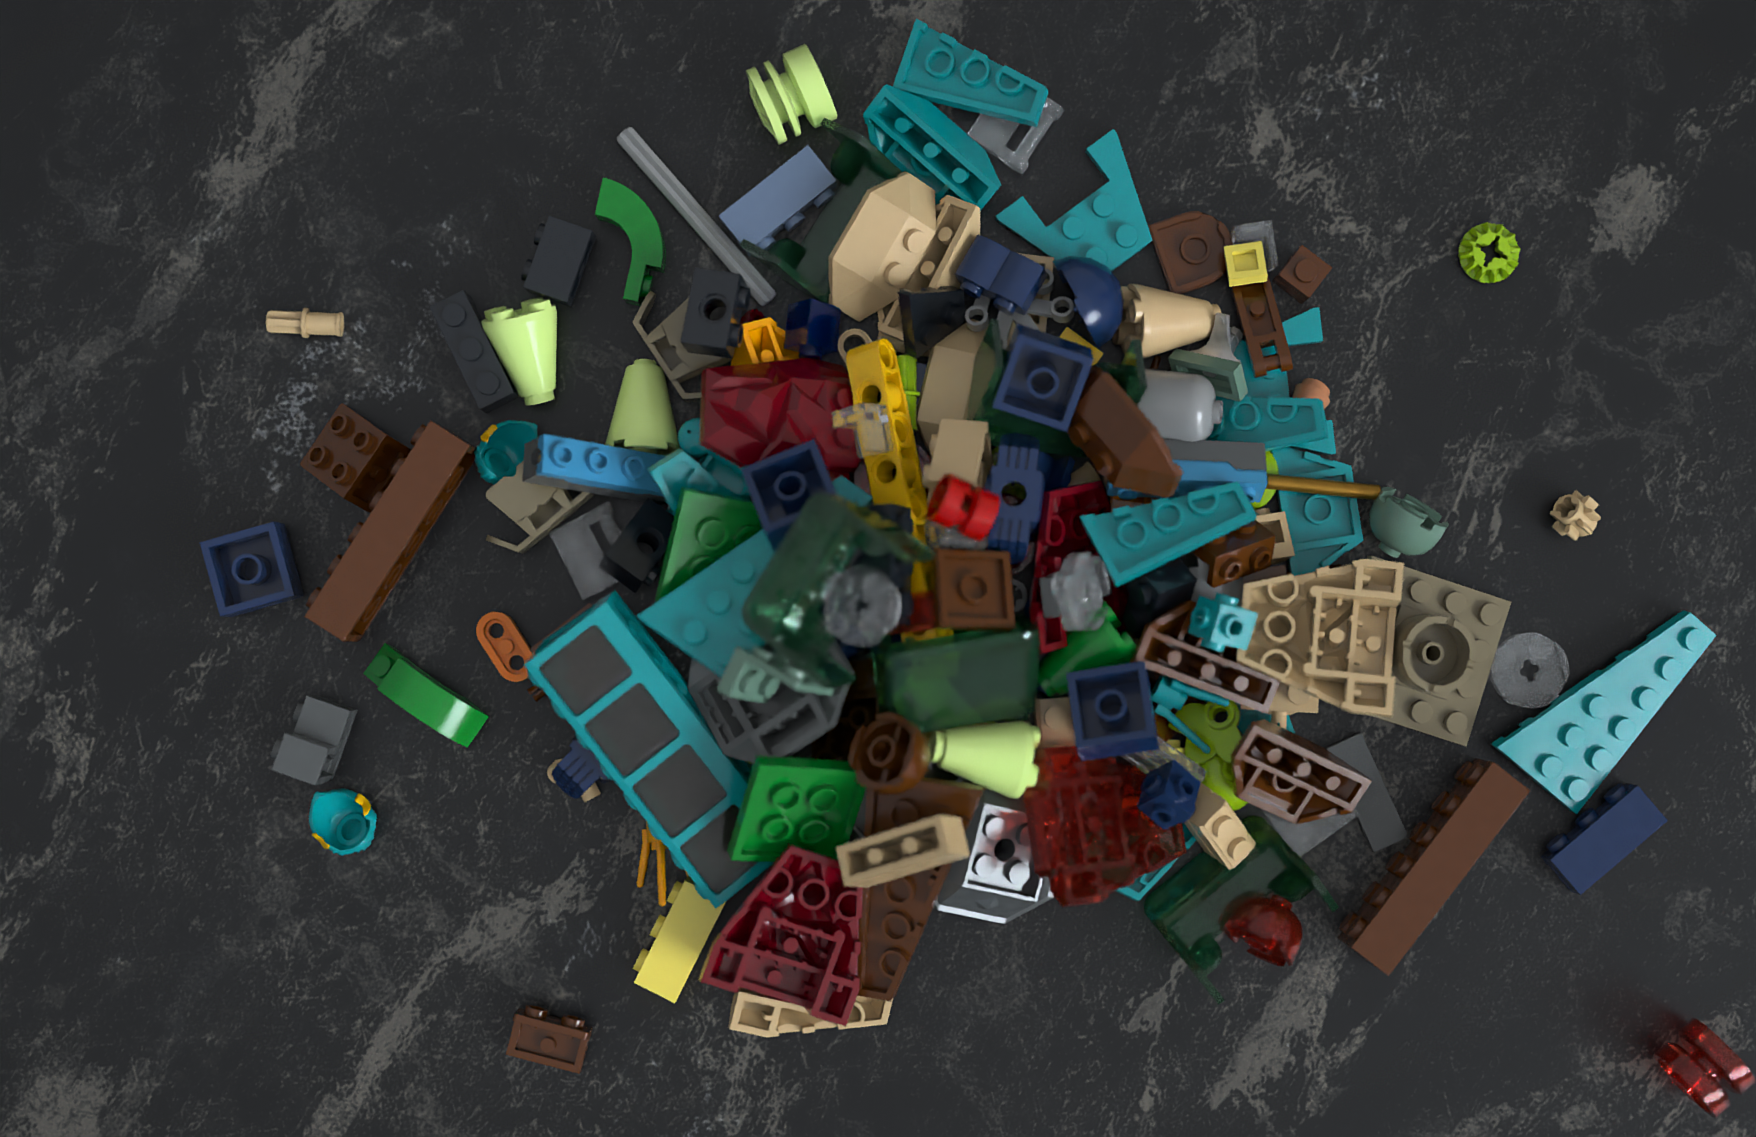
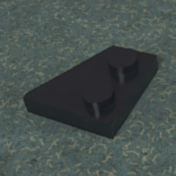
M940 286L938 289L924 287L921 288V291L915 292L908 289L898 291L905 354L917 359L966 323L964 291L954 286Z

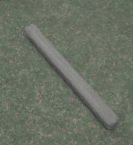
M632 127L623 130L617 137L620 146L732 273L741 274L747 287L750 288L752 297L758 304L765 306L772 301L776 293L770 284Z

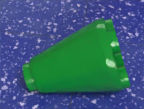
M1105 600L1100 603L1095 601L1090 604L1066 631L1067 647L1049 651L1039 662L1040 668L1032 672L1049 697H1052L1057 692L1059 695L1069 692L1066 673L1132 663L1131 659L1137 644L1127 631L1122 634L1118 632L1117 628L1123 624Z

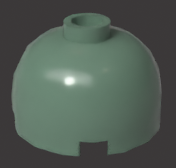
M1383 486L1369 512V525L1372 533L1381 541L1378 547L1383 552L1396 558L1401 553L1408 556H1417L1431 550L1440 540L1449 523H1439L1442 515L1415 497L1406 494L1404 498L1400 499L1393 496L1396 489Z

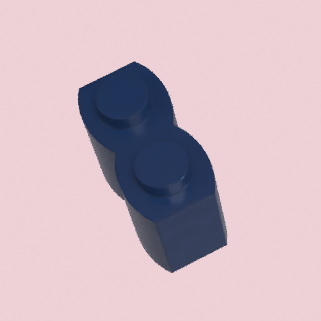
M981 235L976 236L955 273L958 282L961 283L960 289L976 299H980L981 295L994 300V307L1011 316L1014 312L1022 315L1026 314L1047 277L1045 268L1021 254L1010 251L999 243Z

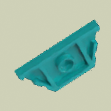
M1290 447L1270 450L1276 459L1279 475L1354 482L1351 465L1335 460L1331 461L1319 455ZM1276 490L1279 512L1285 511L1295 556L1287 560L1289 572L1293 576L1315 572L1317 568L1327 567L1344 553L1364 541L1357 498Z

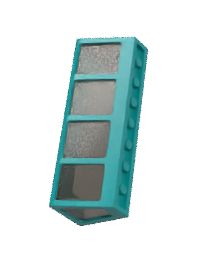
M615 590L541 642L524 664L530 680L535 686L542 688L550 697L555 712L561 718L567 719L572 725L580 744L594 753L600 761L599 764L603 773L609 779L616 781L623 790V795L628 805L634 810L638 809L647 821L651 834L656 839L663 841L671 851V857L676 866L689 874L694 881L698 894L703 899L709 900L716 909L774 863L733 861L730 859L727 850L752 766L748 761L723 754L691 696L687 682Z

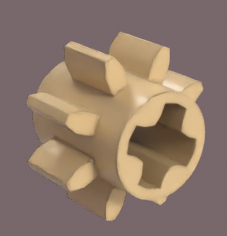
M1577 490L1572 495L1568 494L1559 497L1553 511H1550V515L1557 520L1552 527L1560 535L1567 534L1574 541L1578 537L1591 535L1597 526V522L1601 520V516L1594 511L1599 504L1589 495L1583 497Z

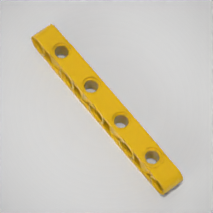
M882 338L849 349L846 355V364L874 505L892 503L911 508V517L914 523V530L911 535V556L914 561V570L911 575V595L914 600V610L911 614V626L899 627V631L902 637L909 674L916 683L923 684L956 675L959 670V659L953 629H935L930 552L937 548L932 521L927 520L926 517L927 497L923 487V477L897 355L890 341ZM879 392H881V400H880V403L878 404V398H877V397H878ZM894 467H896L895 479L893 478ZM925 617L928 626L926 632L923 627V621Z

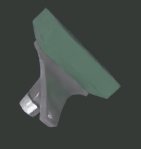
M1216 313L1210 339L1204 347L1191 350V352L1175 349L1168 359L1171 371L1202 375L1211 382L1216 396L1241 401L1248 393L1242 364L1233 353L1240 343L1243 334L1240 329L1230 327V315Z

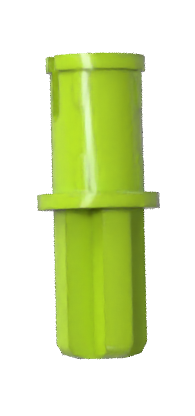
M899 355L897 360L903 389L906 394L913 432H916L917 398L920 397V392H917V359L909 355Z

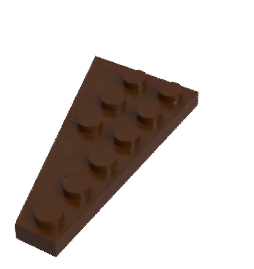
M924 777L914 788L896 795H884L867 788L864 838L937 815L961 817L964 833L966 834L986 786ZM953 861L874 886L863 887L862 918L859 919L858 939L861 941V953L858 954L857 976L860 978L857 996L891 1001L895 997Z

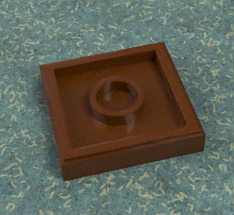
M934 548L930 552L935 629L1011 631L1015 628L1009 551Z

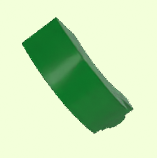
M603 177L595 216L599 221L611 223L619 227L628 235L632 247V259L623 299L627 304L641 306L643 297H646L653 287L654 276L649 275V270L661 273L665 271L666 250L663 235L651 210L636 193L614 180Z
M384 643L363 673L378 686L377 689L394 703L429 727L468 748L489 718L487 714L466 697L452 691L429 676L387 643Z

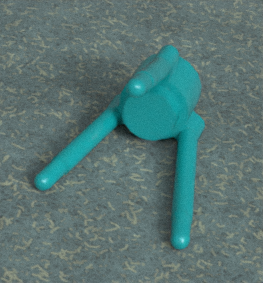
M1161 674L1151 691L1152 702L1157 704L1154 712L1166 718L1205 754H1208L1210 747L1174 715L1171 709L1174 708L1179 711L1188 696L1225 707L1229 705V700Z

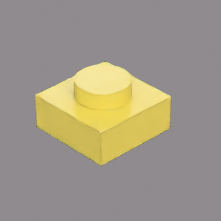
M1262 241L1224 246L1229 287L1267 281V268Z

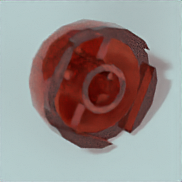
M1272 895L1271 898L1255 896L1246 899L1237 905L1223 927L1226 935L1235 944H1237L1239 938L1243 939L1251 947L1247 950L1248 953L1267 963L1284 967L1286 961L1289 966L1293 964L1303 942V928L1298 916L1291 910L1292 904L1278 895Z

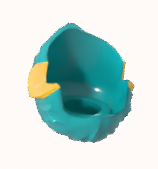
M507 420L496 425L492 424L480 436V444L476 446L477 449L474 451V461L481 478L495 485L504 476H514L516 474V466L524 461V444L538 437V426L535 423Z
M346 788L323 792L316 791L313 794L309 812V824L312 836L320 842L324 849L332 850L333 854L337 853L340 856L365 851L371 845V841L374 839L377 814L371 808L368 799L362 794Z

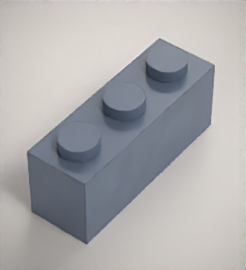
M807 145L718 216L721 223L748 257L754 252L761 255L776 243L773 237L784 229L790 232L798 227L806 219L803 214L814 205L819 209L827 204L835 196L833 190L837 188V182L809 145Z

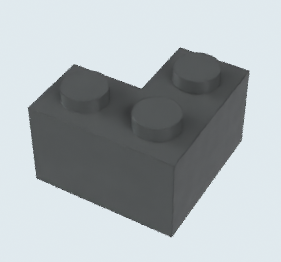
M307 695L305 701L300 700L293 715V721L297 723L294 732L284 733L283 738L279 737L273 746L271 759L275 760L272 770L315 786L333 781L357 709L317 695Z

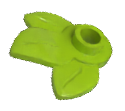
M1229 700V705L1226 707L1209 701L1205 705L1189 703L1174 714L1210 747V752L1205 754L1187 738L1185 758L1189 765L1204 764L1213 759L1216 754L1225 762L1231 763V754L1242 738L1237 728L1240 722V710L1234 701ZM1220 711H1225L1228 713L1227 720L1222 723L1216 722V714ZM1169 722V728H1171L1175 732L1181 733L1174 725H1172Z

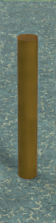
M1267 474V486L1265 488L1375 500L1381 491L1380 485L1276 474Z

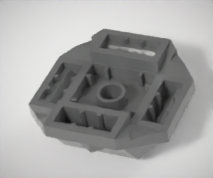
M797 601L763 648L771 652L773 649L785 652L795 658L793 665L801 669L806 666L825 675L824 683L835 688L832 696L796 690L780 681L777 691L769 698L767 703L727 697L716 690L721 678L692 658L688 690L724 755L754 763L756 756L789 758L836 726L854 670L818 607L815 605Z
M953 775L948 779L949 781L975 784L957 775ZM1038 775L1035 786H1026L1025 791L1019 798H1008L985 788L965 834L970 856L953 861L933 908L939 911L1006 924L1054 898L1074 824L1043 776ZM1002 840L1001 848L994 854L996 843Z

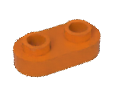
M490 612L485 614L477 624L476 635L491 661L506 680L519 682L528 679L529 676L525 666L520 670H516L511 664L512 658L516 655L524 659V664L532 655L531 647L517 625L505 613ZM497 623L501 624L504 629V633L500 638H495L491 634L492 626Z

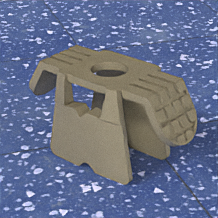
M650 291L643 300L632 323L685 403L701 402V392L686 393L680 383L701 375L702 371L706 368L719 367L732 361V359L688 353L680 341L689 298L647 335L643 325L656 299V293Z
M538 455L537 461L539 463L541 460V455ZM522 461L516 466V474L514 476H504L487 490L486 498L530 536L519 545L487 535L485 540L524 554L574 514L594 494L582 492L575 499H572L567 489L522 482L524 462Z

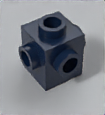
M1173 759L1147 773L1146 778L1141 784L1142 792L1137 808L1163 830L1178 823H1184L1192 817L1196 810L1195 803L1201 782Z

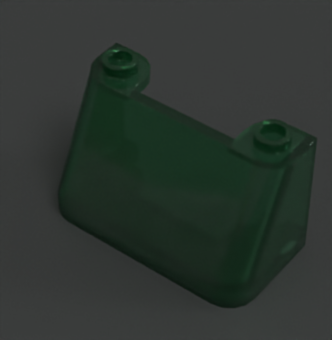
M1022 614L1014 615L1015 628L1011 631L979 630L919 641L914 637H907L905 642L891 643L890 636L870 638L879 714L892 712L916 724L923 733L1006 719L1009 722L1029 719V714L1035 712L1037 707L1039 634L1037 625Z

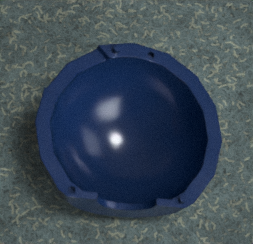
M1067 256L1052 261L1062 282H1068L1076 296V299H1074L1076 307L1073 309L1078 311L1081 320L1078 321L1079 324L1084 323L1093 342L1099 349L1114 336L1122 320L1124 297L1119 280L1107 266L1092 258Z

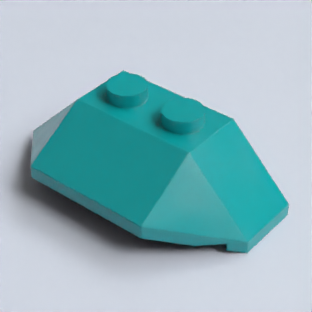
M886 84L863 113L876 164L892 178L898 177V174L906 171L934 189L935 205L940 204V200L946 195H950L977 205L981 211L1000 188L1001 183L986 150L929 100Z

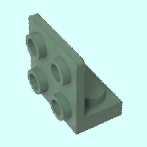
M754 645L752 650L736 647L716 690L727 697L767 703L769 698L777 691L780 681L796 690L832 696L835 688L824 683L826 676L806 666L801 669L793 665L795 658L777 649H773L771 652L761 646Z

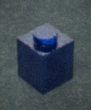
M812 298L789 304L784 349L798 352L799 358L810 357L819 360L821 355L837 352L841 309Z

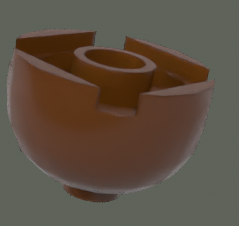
M893 712L880 713L873 717L877 719L876 721L872 722L868 727L863 725L857 731L850 746V768L855 770L857 776L855 779L859 784L884 795L901 794L914 788L926 774L930 762L927 738L912 721Z

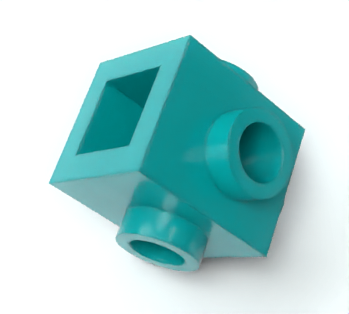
M1216 592L1215 599L1199 595L1196 607L1191 615L1188 633L1203 638L1201 646L1223 652L1225 645L1247 651L1258 613L1237 606L1239 599Z

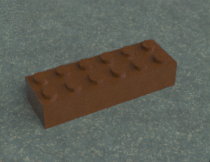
M431 420L427 426L422 424L413 435L410 443L414 447L406 459L400 457L390 472V476L393 479L385 491L380 489L373 497L369 505V509L372 512L365 523L359 522L350 533L348 541L351 545L343 556L341 554L337 555L327 570V574L330 577L324 587H317L307 600L306 606L309 610L304 617L343 642H359L475 462L474 451L477 449L475 446Z
M1475 758L1472 762L1466 761L1459 768L1454 777L1457 782L1449 793L1443 791L1436 798L1431 807L1434 810L1433 814L1426 823L1420 821L1414 827L1408 837L1411 840L1410 844L1403 853L1398 851L1391 857L1385 867L1388 871L1380 883L1375 881L1368 887L1362 897L1365 901L1357 913L1350 912L1339 927V930L1342 932L1338 939L1388 976L1530 792L1527 787L1492 761Z

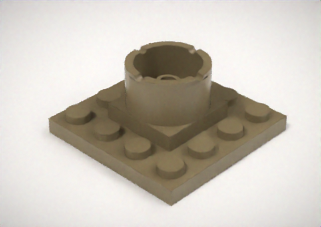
M1367 556V558H1366V559L1387 561V560H1384V559H1381V558H1378V557H1375V556ZM1404 566L1401 601L1396 608L1391 672V677H1395L1392 717L1368 716L1467 747L1511 601Z

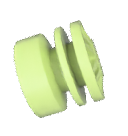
M805 44L782 54L786 71L784 73L778 74L769 61L763 62L768 76V80L764 82L755 67L746 70L752 102L763 126L774 136L778 145L787 141L782 126L786 122H788L796 137L801 135L798 117L805 114L814 128L837 119L835 106L810 50Z

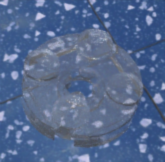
M1091 552L1071 553L1064 560L1060 573H1055L1052 576L1051 590L1053 595L1058 597L1062 614V625L1065 630L1095 631L1103 624L1107 616L1108 607H1102L1103 595H1110L1108 574L1103 561L1098 556H1090Z
M853 566L843 572H836L829 580V588L824 602L826 630L846 644L862 647L878 644L882 641L880 638L887 631H892L899 620L901 598L897 587L891 584L890 580L886 577L888 575L884 571L869 566ZM862 597L863 601L868 602V610H862L860 617L856 610V604Z
M1534 632L1518 633L1505 639L1497 647L1490 670L1493 687L1505 702L1531 709L1547 706L1558 698L1564 683H1567L1569 677V663L1562 647L1548 637ZM1529 660V663L1532 665H1538L1539 671L1533 673L1534 680L1528 681L1526 676H1521L1520 669L1524 667L1523 662Z

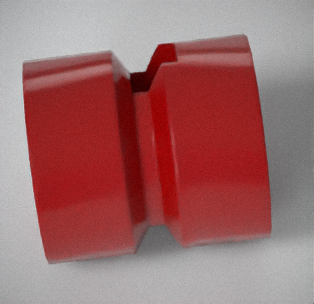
M946 473L939 480L932 493L926 517L927 520L948 529L955 525L957 533L980 542L988 534L995 521L1000 506V496L980 486L971 489L969 481L951 473Z

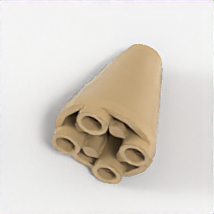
M1129 284L1121 286L1124 297L1122 320L1112 340L1115 345H1121L1126 358L1141 360L1210 338L1216 313H1221V309L1217 304H1211L1207 300L1145 285Z

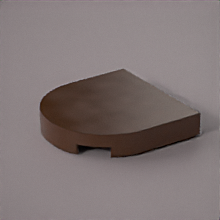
M1190 211L1148 225L1153 240L1151 243L1169 292L1185 294L1214 283L1226 272L1224 246L1233 245L1229 230L1221 221L1199 211Z

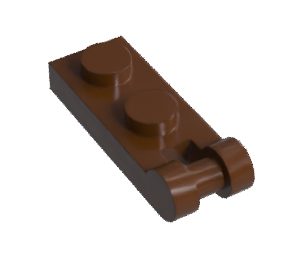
M1268 272L1266 282L1230 287L1254 378L1266 376L1267 371L1280 369L1281 372L1293 370L1290 350ZM1275 347L1276 354L1263 357L1262 348Z

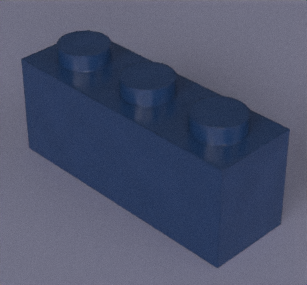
M1620 783L1614 786L1604 795L1606 801L1596 810L1593 808L1586 810L1575 820L1577 824L1575 828L1566 835L1565 833L1558 834L1547 843L1546 848L1548 851L1541 858L1569 891L1579 895L1584 893L1668 821L1638 785L1628 783L1623 785Z

